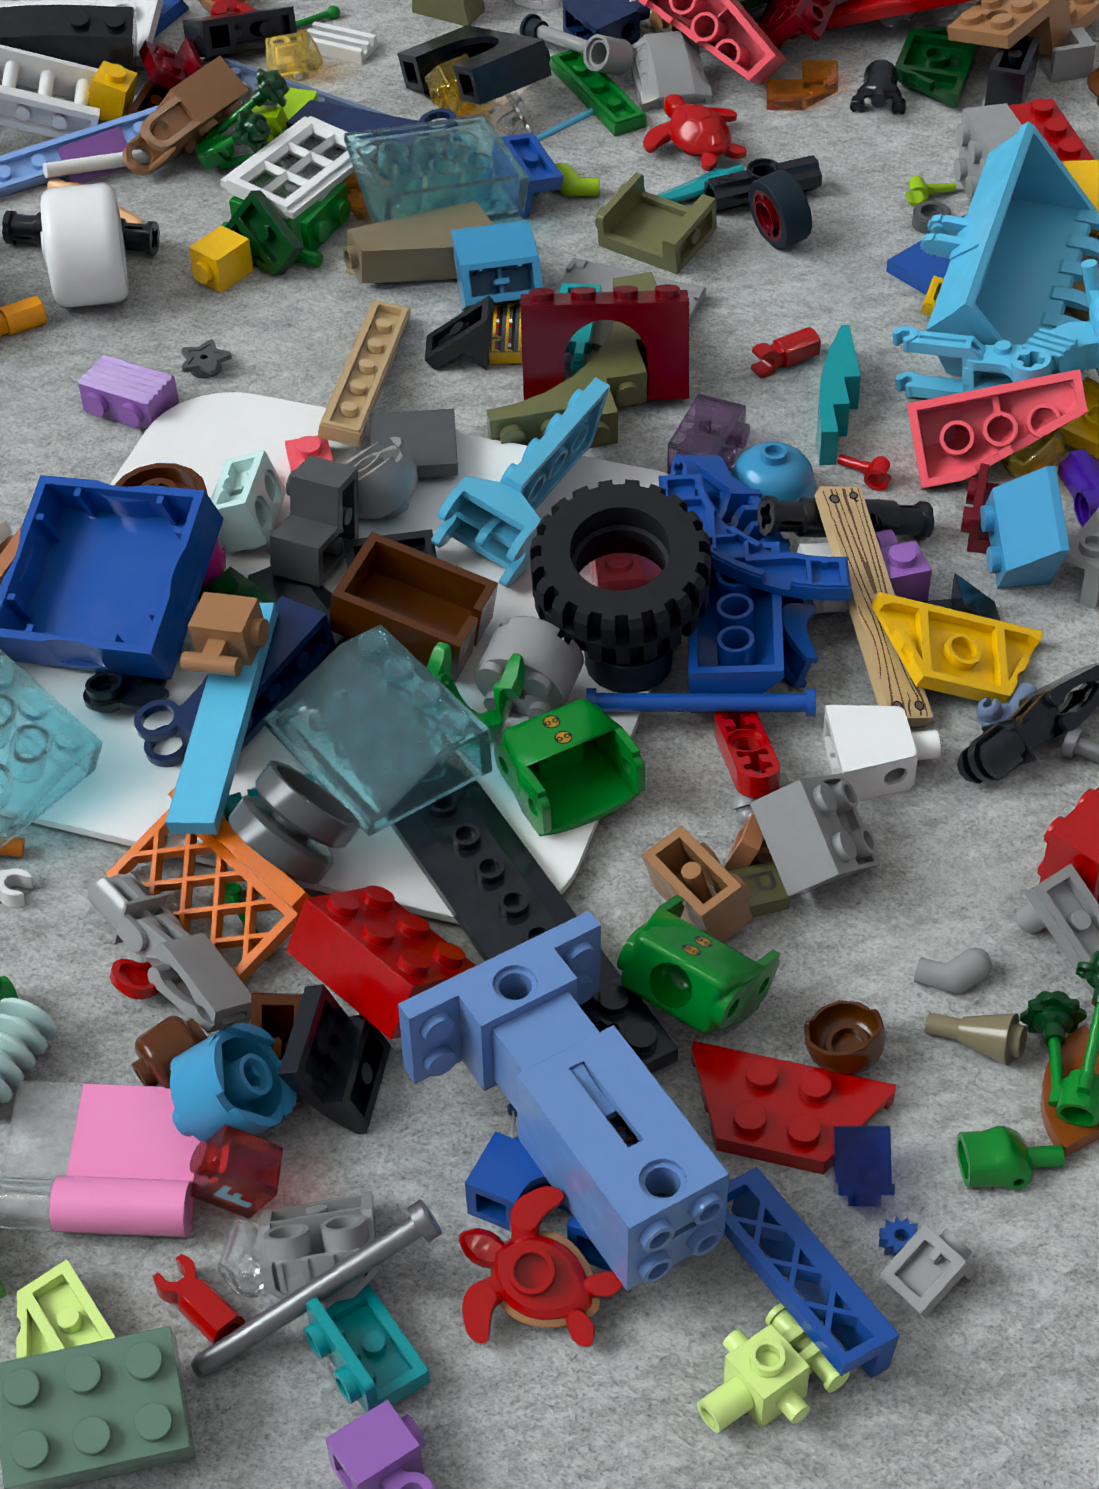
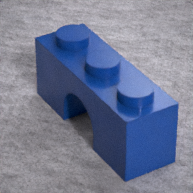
M495 1131L465 1182L467 1213L509 1231L510 1212L515 1202L534 1189L545 1186L552 1187L518 1137L511 1138ZM563 1202L558 1208L565 1210L571 1215L567 1223V1239L581 1251L589 1264L613 1272Z

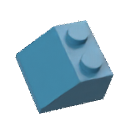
M1056 466L1043 467L992 488L985 505L980 507L981 529L983 532L989 533L990 547L986 551L987 568L990 574L995 573L997 588L1051 584L1070 551Z

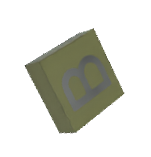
M774 861L728 871L730 874L735 872L747 885L751 893V897L747 901L753 917L789 909L790 896L788 897Z

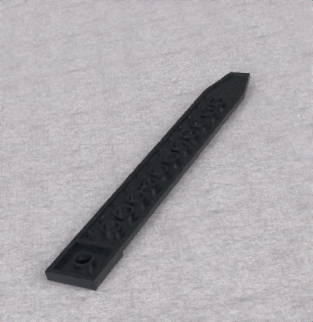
M271 567L248 575V579L277 601L282 596L326 613L328 620H330L332 593L322 585L317 587L272 575ZM332 631L336 646L297 688V691L483 960L487 961L577 917L385 655L379 650ZM601 949L600 992L594 994L587 1002L579 1005L599 1032L614 1025L651 1074L677 1062L678 1047L641 997L627 990L620 981L621 975Z

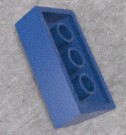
M780 541L762 542V548L780 553ZM711 567L709 604L705 615L699 618V626L688 636L689 693H764L784 678L782 596L735 581ZM690 712V713H715V712Z

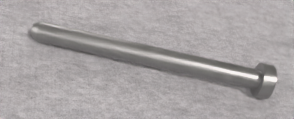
M421 1199L407 1207L410 1217L197 1354L191 1362L194 1373L198 1377L212 1374L307 1312L305 1303L317 1297L321 1303L422 1236L426 1241L431 1242L442 1235L440 1226L430 1209Z

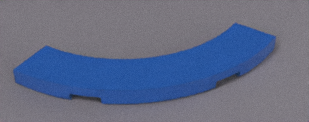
M703 474L658 476L659 487L666 489V496L670 498L675 494L688 504L687 512L691 510L696 512L703 522V531L708 534L711 545V567L716 571L750 587L777 595L809 600L851 601L848 557L813 556L789 551L775 553L762 548V542L746 535L732 525L727 526L718 516V510L708 496Z

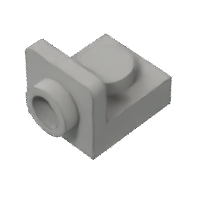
M924 1223L879 1273V1276L926 1318L963 1276L971 1281L978 1272L966 1261L972 1251L947 1228L938 1236Z

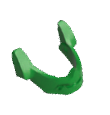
M438 642L433 648L425 676L434 684L443 716L468 737L481 741H495L507 720L511 708V698H519L521 696L525 677L523 657L519 653H513L507 662L501 681L494 684L493 692L496 711L489 709L484 713H477L466 704L453 681L450 645Z

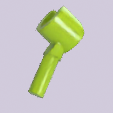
M916 175L910 178L908 182L912 191H907L905 195L907 202L911 206H916L927 201L929 195H933V193L955 192L956 184L926 183L924 178Z

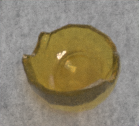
M1057 429L1001 460V463L1016 478L1046 466H1057L1065 455V437Z

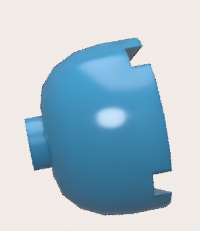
M764 442L751 446L739 456L731 471L732 477L752 489H760L762 493L761 499L765 498V496H774L780 501H796L799 497H814L816 486L811 463L799 449L789 444Z

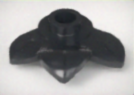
M95 671V675L91 676L85 683L86 689L83 693V699L86 707L90 710L107 714L116 712L120 708L139 710L143 705L151 701L167 699L170 694L164 688L168 681L165 679L124 675L113 671Z

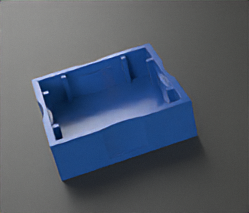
M40 475L20 530V540L15 558L0 585V654L6 661L99 672L113 671L124 675L171 680L188 630L187 626L192 618L224 520L206 491L153 485L121 487L109 485L98 480Z

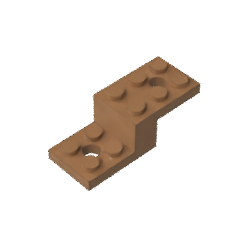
M980 0L969 10L961 13L959 18L947 26L948 40L1010 49L1024 36L1028 35L1040 37L1038 54L1052 56L1053 48L1067 45L1069 29L1078 27L1086 29L1099 18V0Z

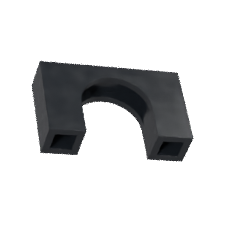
M470 25L463 26L397 53L406 88L425 92L456 79L461 101L477 105L485 104L552 75L549 65L550 53L544 39Z

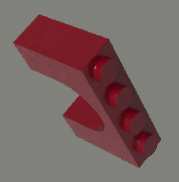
M665 284L656 286L655 291H638V288L635 286H617L613 288V292H596V289L592 287H576L571 289V293H554V290L550 288H535L529 290V294H521L524 400L547 392L565 381L564 356L570 339L585 325L600 320H612L623 323L632 328L642 339L646 348L648 400L690 399L689 297L687 290H680V287L677 285Z

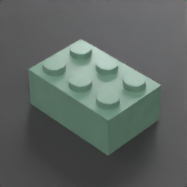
M170 1326L0 1363V1460L4 1489H62L196 1458L177 1340Z

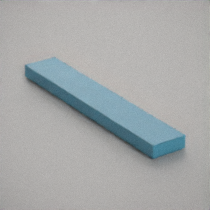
M259 603L263 618L267 619L269 623V637L266 645L259 648L252 666L242 665V671L238 677L208 674L165 821L169 834L218 835L278 617L275 603Z

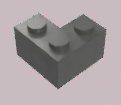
M309 455L288 476L286 493L290 496V514L277 529L271 531L267 540L266 551L270 555L272 575L320 587L346 558L343 541L358 539V467Z

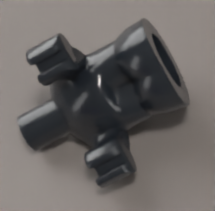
M875 60L871 62L864 72V84L857 90L856 95L851 98L850 110L852 112H855V110L862 112L864 110L865 98L867 97L871 99V104L875 108L883 107L886 100L892 99V113L900 112V115H903L906 111V100L902 98L901 92L897 87L898 73L896 67L888 60Z

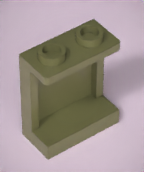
M635 173L626 184L620 186L616 195L606 206L601 207L596 215L595 226L598 232L599 246L678 274L717 229L716 198L702 194L691 207L646 192L644 176Z

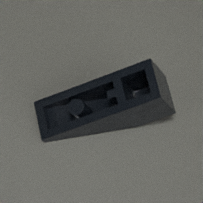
M294 6L182 20L185 38L193 41L200 57H212L271 47L274 43L276 46L286 44L285 40H291L293 43L298 42Z

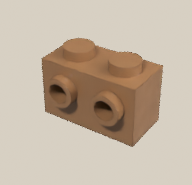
M682 825L641 855L654 889L666 901L675 895L684 898V910L681 917L703 932L724 943L754 920L747 901L751 897V893L744 881L735 872L730 874L720 864L713 850L706 843H699Z

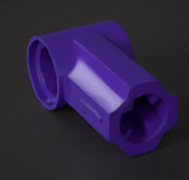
M1085 449L1071 451L1063 461L1059 462L1057 474L1074 498L1075 515L1079 524L1083 527L1099 508V463L1093 455L1087 454Z

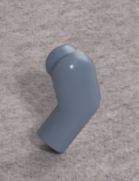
M1029 683L1020 684L1009 703H1001L997 698H994L992 703L989 697L982 699L976 707L977 721L983 727L1011 717L1019 708L1020 699L1037 690V688Z

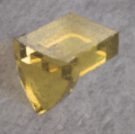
M307 29L298 30V33L266 38L267 72L276 70L281 76L296 72L307 73L318 70L323 64L318 47Z

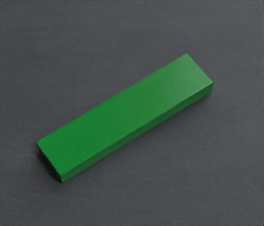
M569 50L550 57V69L588 109H593L594 115L614 136L647 127L646 114L605 73L589 70L584 63L582 53Z

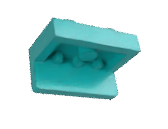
M369 1284L355 1298L340 1300L324 1309L317 1297L305 1303L310 1324L303 1328L305 1337L315 1355L319 1359L328 1356L337 1369L333 1372L334 1380L349 1404L358 1401L367 1413L386 1400L391 1405H394L431 1382L429 1369Z

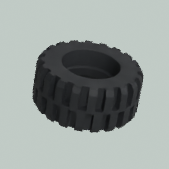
M625 479V484H613L612 480L600 481L596 488L589 490L586 485L573 491V498L569 501L565 497L560 499L551 507L552 516L547 514L541 519L537 526V535L531 542L530 569L532 591L539 619L560 629L559 638L562 639L564 637V641L568 645L573 639L581 651L588 652V659L604 662L605 657L615 658L616 664H630V658L642 657V661H647L658 657L657 651L662 648L669 652L681 644V634L688 637L699 626V618L705 615L709 604L711 545L708 534L703 531V522L697 513L692 510L687 512L688 504L677 495L673 494L669 498L666 496V489L654 484H650L649 488L642 487L638 480ZM612 553L637 554L653 561L662 569L661 574L650 583L626 591H613L597 587L579 574L593 560Z

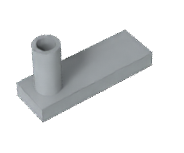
M1072 864L1062 868L1024 893L1029 902L1021 906L1016 913L1017 924L1024 932L1035 934L1047 928L1075 971L1078 962H1089L1094 952L1099 951V904ZM1081 978L1093 996L1094 988L1087 983L1086 979Z

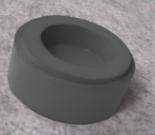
M922 202L913 209L912 226L920 233L929 234L930 231L927 225L932 216L938 214L944 216L951 215V210L941 202Z

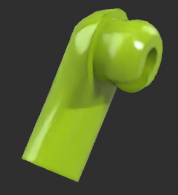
M567 163L555 164L564 176L562 188L559 189L564 196L599 197V177H580Z

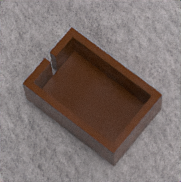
M371 532L332 593L329 624L331 631L425 670L438 642L447 643L451 648V675L453 681L456 682L473 652V646H477L493 618L498 582Z

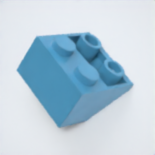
M529 220L451 230L461 310H467L487 296L494 300V304L520 303L521 294H529L531 289L543 288L539 254Z

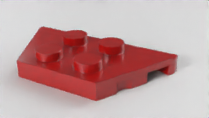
M693 1041L691 1061L693 1067H696L701 1085V1097L705 1111L709 1114L710 1130L717 1151L824 1175L840 1159L841 1151L845 1147L853 1145L867 1131L868 1122L882 1108L888 1110L894 1102L895 1084L854 1075L833 1073L822 1068Z

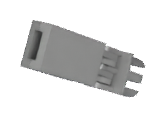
M132 872L115 875L108 879L102 878L90 885L87 889L89 901L116 930L112 943L124 942L140 957H146L152 966L148 970L149 982L153 983L161 994L188 1017L193 1018L207 1033L230 1027L236 1023L248 1022L251 1019V993L204 933L190 935L183 929L181 922L165 906L168 897L167 893L153 895Z

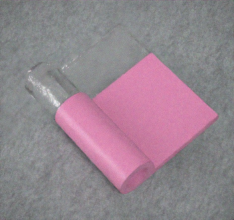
M19 1081L2 1172L0 1173V1230L188 1238L194 1221L205 1144L194 1136H184L177 1130L172 1118L175 1107L170 1088Z

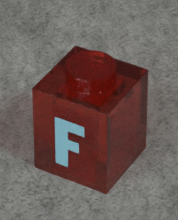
M225 1124L207 1141H201L193 1152L190 1161V1171L194 1173L191 1197L250 1219L277 1196L283 1147Z

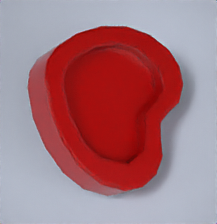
M119 959L113 963L109 976L111 983L124 995L136 1000L151 998L159 993L155 985L150 983L148 979V970L152 967L149 962L138 963L131 959Z

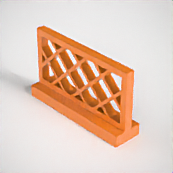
M175 788L168 794L171 798L173 797ZM168 809L105 874L109 878L119 874H127L139 863L152 861L150 881L142 882V884L153 895H159L162 891L181 889L180 910L171 912L189 934L191 920L212 917L211 937L209 940L220 954L221 949L243 946L242 961L233 971L244 983L293 932L305 899L311 897L282 870L249 847L224 818H222L218 835L186 834L185 845L164 848L165 836L169 833L165 823ZM197 837L204 843L197 844ZM216 853L215 873L194 876L196 855ZM184 857L183 876L181 878L162 880L163 860ZM227 864H228L234 871H228V872H227ZM246 881V902L224 904L226 883ZM214 885L213 906L192 908L193 888ZM258 893L265 899L258 900ZM277 909L284 916L269 932L255 933L257 912ZM245 913L244 935L222 937L223 917Z

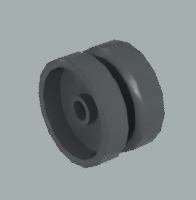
M270 760L255 782L260 797H243L230 814L228 822L235 833L268 862L300 881L318 884L333 864V857L328 847L345 848L359 830L360 823L340 800L317 782L287 764Z

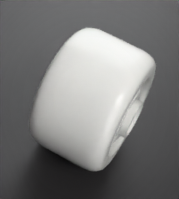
M105 183L55 187L46 190L41 195L40 200L42 223L40 236L45 268L48 269L55 302L63 307H81L123 301L128 296L129 284L120 210L115 189Z

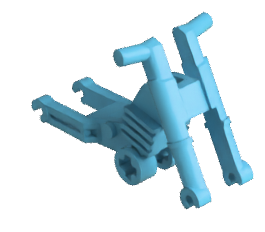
M1087 259L1081 262L1090 320L1087 322L1073 321L1064 323L1052 330L1040 327L1038 332L1033 334V338L1030 337L1027 343L1023 345H1012L1007 340L998 341L995 345H983L974 336L922 331L911 326H901L894 329L892 332L893 345L898 346L903 343L904 352L962 358V380L903 372L895 377L896 390L902 391L906 388L907 398L932 399L1078 369L1083 372L1096 368L1099 376V268L1097 260Z

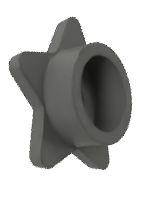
M212 339L199 347H183L181 349V354L186 358L182 365V372H191L193 376L202 379L218 375L222 370V363L232 359L231 353L217 349Z

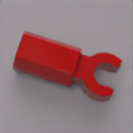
M806 327L773 340L771 345L768 343L757 344L752 348V353L761 361L752 364L751 370L760 378H765L774 373L780 366L783 368L820 355L821 339L814 329Z
M180 1254L176 1257L179 1271L184 1275L181 1280L168 1282L158 1272L152 1276L158 1296L168 1303H178V1310L212 1345L245 1324V1319L206 1280L198 1279L195 1264L188 1256Z

